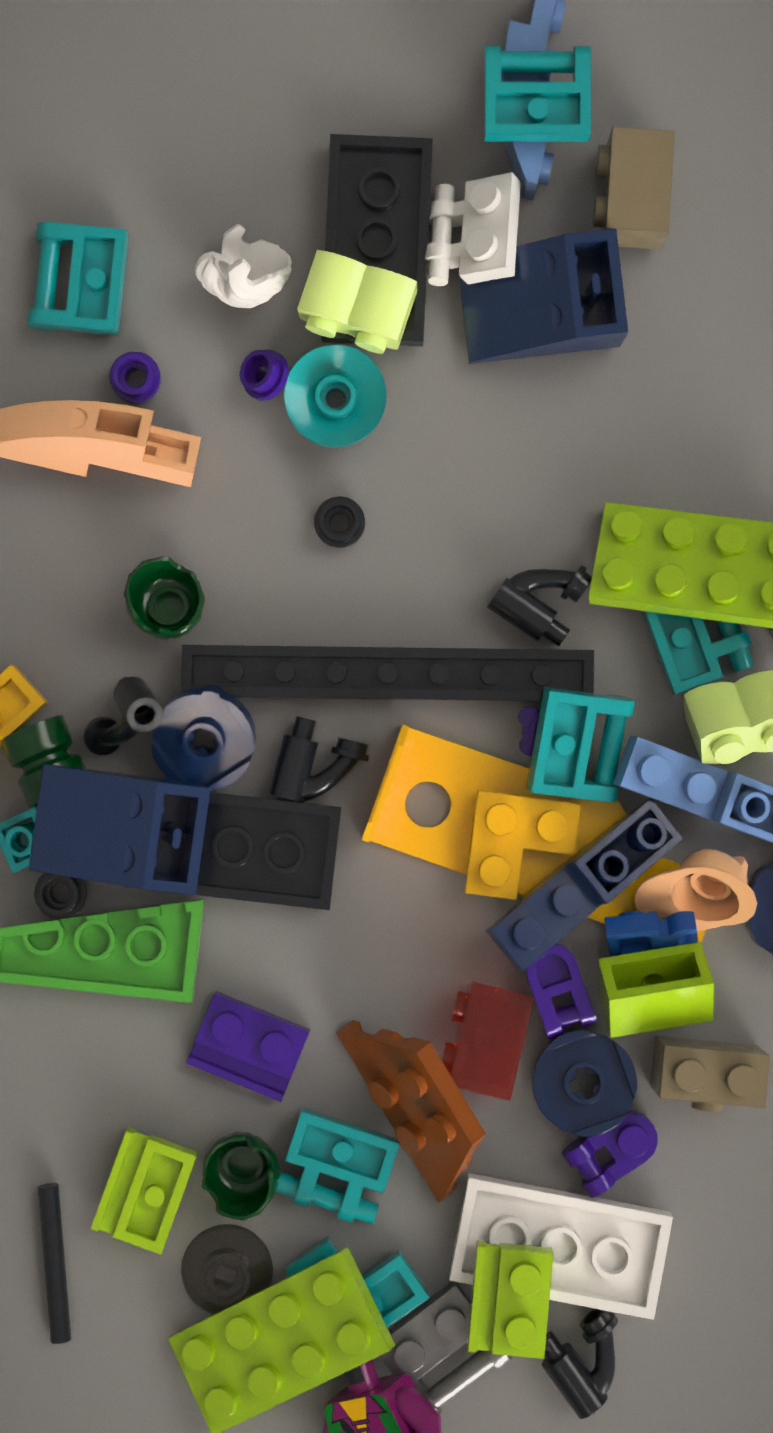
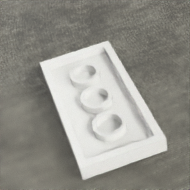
M468 1173L450 1265L449 1280L473 1285L477 1240L497 1245L509 1243L552 1247L554 1256L550 1300L654 1320L673 1216L669 1211L602 1198H591L586 1195Z

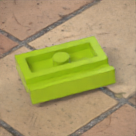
M128 1127L94 1217L91 1230L112 1234L113 1238L161 1255L199 1152L154 1135H145L137 1132L135 1128Z
M477 1240L467 1341L468 1352L476 1353V1350L491 1351L495 1355L544 1359L554 1256L552 1247L509 1243L497 1245Z

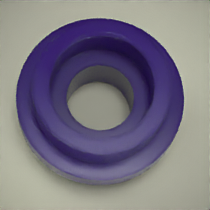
M256 350L251 352L242 362L239 373L240 381L245 391L251 397L259 401H267L277 396L284 388L288 379L289 367L287 360L280 353L274 350Z
M128 352L115 360L110 369L109 380L113 391L120 399L128 403L139 404L150 400L157 393L161 384V373L156 362L147 354ZM133 371H141L145 374L144 382L138 387L129 386L127 383V378Z

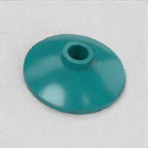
M325 345L309 351L292 367L285 384L284 402L291 423L306 439L325 447H346L360 442L378 426L386 407V385L380 369L365 353L346 345ZM332 392H340L345 396L346 401L342 407L332 408L326 403L328 395Z

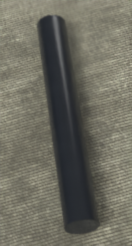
M47 1183L38 1186L50 1341L53 1344H61L71 1340L59 1184Z

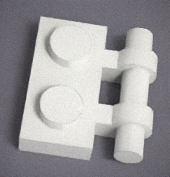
M513 172L467 181L465 185V198L463 201L454 202V186L439 184L435 187L434 201L430 203L429 224L432 225L431 243L427 244L425 255L427 267H429V284L433 286L447 285L449 269L459 268V276L467 284L515 275L521 182ZM462 226L461 242L451 244L452 228Z

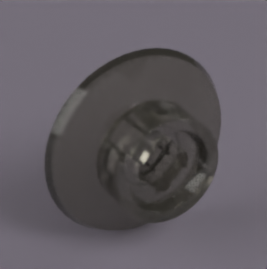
M222 1224L202 1231L191 1241L182 1259L181 1275L184 1288L191 1300L204 1311L214 1314L270 1286L273 1277V1263L268 1248L255 1233L238 1225ZM224 1265V1268L236 1271L233 1282L228 1283V1281L221 1278L217 1279L215 1275L219 1266Z

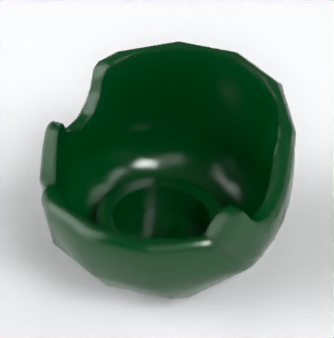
M161 556L144 560L128 575L124 591L127 612L133 623L143 632L160 639H176L188 634L201 620L205 596L200 582L193 571L176 563L171 557Z
M249 1132L231 1133L219 1138L204 1157L202 1188L207 1190L214 1199L218 1214L241 1221L259 1215L275 1196L280 1180L279 1162L273 1150L261 1137L254 1136Z

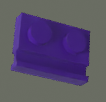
M216 991L186 1063L281 1102L310 1029Z

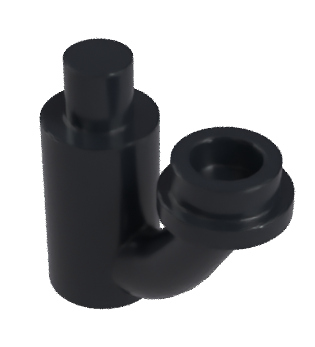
M583 565L579 567L577 572L555 569L523 571L510 579H505L487 608L537 642L544 636L557 646H560L570 629L554 619L557 614L556 610L530 593L535 589L562 588L564 591L560 596L564 600L570 598L577 602L592 581V576L585 572L587 568Z
M133 676L124 677L116 685L113 696L123 714L118 723L108 717H98L90 721L86 726L83 735L84 742L87 748L94 754L108 755L113 753L121 744L133 738L138 732H149L160 724L163 717L162 707L146 682L141 678Z
M296 716L292 735H283L269 794L298 802L319 797L337 785L353 769L358 760L368 762L369 755H366L368 745L338 737L336 747L332 746L331 753L338 754L339 756L317 775H310L318 747L317 742L311 741L316 721Z
M594 1309L580 1322V1327L584 1331L583 1338L588 1344L595 1343V1367L591 1372L570 1343L561 1345L552 1331L546 1334L545 1359L542 1362V1367L580 1419L593 1415L605 1404L608 1398L606 1393L610 1389L614 1377L615 1351L612 1330L617 1325L618 1319L614 1313H608L605 1310Z

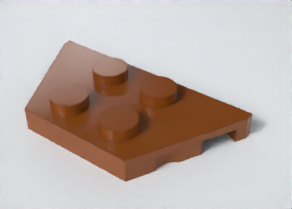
M355 1020L348 1022L337 1030L336 1034L367 1083L371 1098L382 1108L394 1128L398 1143L409 1153L438 1202L443 1201L458 1186L455 1181L467 1169L473 1158L472 1152L479 1147L486 1134L431 1042L415 1037L404 1038L397 1032L383 1028L372 1035L362 1031L360 1022Z

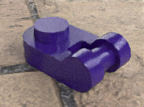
M556 943L525 970L548 1039L563 1035L562 1029L581 1023L582 1028L597 1023L596 1015L576 959L569 949L562 944ZM570 991L573 1004L555 1010L551 997Z
M629 1110L617 1127L601 1135L579 1137L564 1148L562 1155L570 1167H577L584 1178L581 1183L588 1195L594 1198L609 1190L617 1180L645 1163L657 1148L658 1135L652 1122L643 1113ZM606 1146L613 1159L600 1166L593 1154L601 1147Z

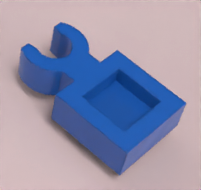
M627 911L619 916L604 918L611 957L698 942L693 911L677 912L662 919H658L657 911L647 913Z

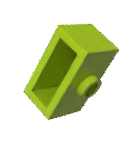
M701 942L598 959L600 998L611 1038L713 1021L714 981Z

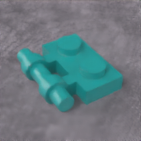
M642 611L672 695L723 678L717 660L718 657L729 654L735 673L754 667L748 649L752 642L748 631L742 632L740 624L717 621L723 639L711 643L703 619Z
M302 1107L285 1161L302 1166L304 1170L301 1178L281 1172L276 1193L294 1198L293 1204L308 1208L309 1204L337 1212L338 1219L350 1223L355 1218L373 1224L379 1204L362 1199L363 1188L366 1187L384 1193L400 1143H398L397 1138ZM319 1173L347 1181L348 1184L345 1192L316 1184Z

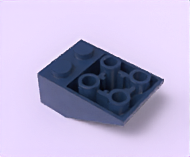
M616 228L563 234L516 246L515 275L512 277L467 284L459 276L469 364L616 348L621 346L628 334Z
M43 764L28 869L138 889L196 895L211 788L196 782Z

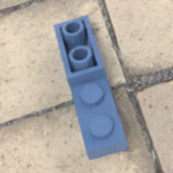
M535 0L530 25L509 21L505 51H556L547 49L546 45L549 31L560 33L566 1ZM501 73V82H551L549 81L551 73ZM505 142L512 172L521 182L520 191L524 199L534 200L538 183L548 185L554 154L545 152L547 142Z
M630 735L613 782L614 785L773 843L772 786L711 764H703L700 760Z

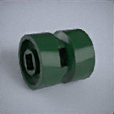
M63 715L39 721L0 740L11 766L22 768L24 772L18 780V784L29 808L37 806L43 764L86 769L80 755L69 754L67 751L73 741Z

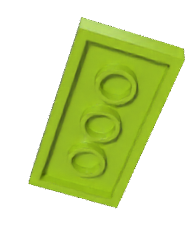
M605 502L589 592V604L773 628V522Z
M348 1247L176 1332L168 1338L211 1433H221L389 1352L395 1346Z

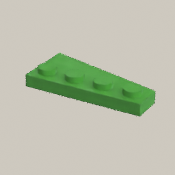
M205 898L1 926L0 982L192 1003L195 993Z

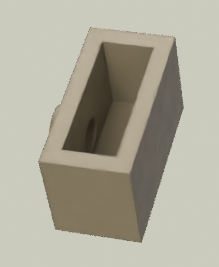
M613 126L607 145L598 146L595 174L596 177H604L603 196H595L592 226L599 227L601 230L616 228L619 247L661 250L666 240L670 223L674 130Z
M655 1035L651 1088L659 1098L692 1101L691 1107L701 1111L722 1112L723 1104L765 1108L770 1055L757 1045Z

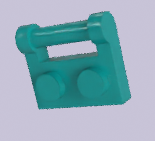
M485 45L484 142L589 141L591 135L590 46H573V51H501V45ZM501 73H572L573 82H501Z
M56 222L37 223L36 241L40 243L34 308L28 309L27 326L43 331L65 330L119 336L129 240L126 229ZM65 245H73L66 310H56L54 306L60 248Z
M544 687L526 788L531 793L616 802L619 786L614 785L613 782L617 773L627 717L633 716L635 700L619 695H601ZM597 713L606 714L595 778L585 780Z

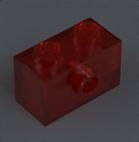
M474 981L468 984L467 992H457L451 1021L459 1023L455 1043H445L441 1060L460 1090L503 1101L511 1100L534 997Z

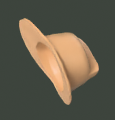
M712 849L694 851L683 860L677 869L659 873L645 879L637 888L634 900L637 911L643 913L657 911L658 919L667 918L677 912L693 911L697 932L720 926L744 923L754 916L757 907L754 891L748 886V864L746 859L742 856L731 857L727 853Z

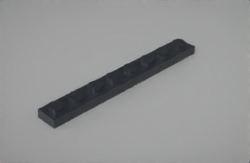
M182 645L181 691L190 688H201L205 685H216L221 687L225 693L235 698L542 701L544 687L594 694V650Z

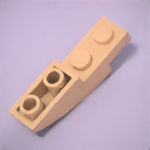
M57 400L18 404L0 409V457L87 477L89 465L94 464L191 487L201 437L153 426L151 423L154 410L99 401Z

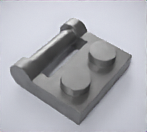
M454 1281L390 1328L388 1331L395 1346L389 1352L379 1356L392 1374L404 1372L409 1375L416 1389L440 1414L442 1413L440 1408L442 1405L493 1366L500 1369L512 1359L511 1356L495 1355L491 1351L479 1350L429 1389L420 1379L468 1341L471 1300L459 1284Z

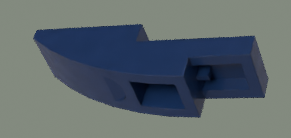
M651 798L647 799L536 884L519 899L520 902L490 926L486 932L518 972L524 971L600 905L608 904L682 841L683 838Z

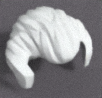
M236 224L224 233L221 254L210 251L200 255L195 265V275L209 293L217 296L224 303L232 307L251 309L267 302L273 295L281 291L293 270L291 268L292 261L286 251L277 244L263 239L252 243L244 242L241 237L245 232V228L240 224Z

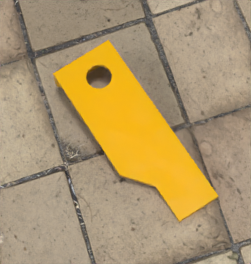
M402 724L362 840L368 843L369 841L378 843L466 875L477 790L580 803L575 853L624 817L626 812L618 800L616 802H603L531 793L526 788L529 768L423 733ZM422 782H434L441 785L450 797L451 807L448 816L442 823L433 827H422L415 824L409 818L405 809L407 794L415 785ZM523 849L518 893L526 894L573 855ZM665 858L659 859L608 904L600 905L587 918L605 924L604 918L619 916L627 911H637L634 900L637 888L643 881L659 873L675 870L680 864ZM706 930L697 932L698 942L702 943Z

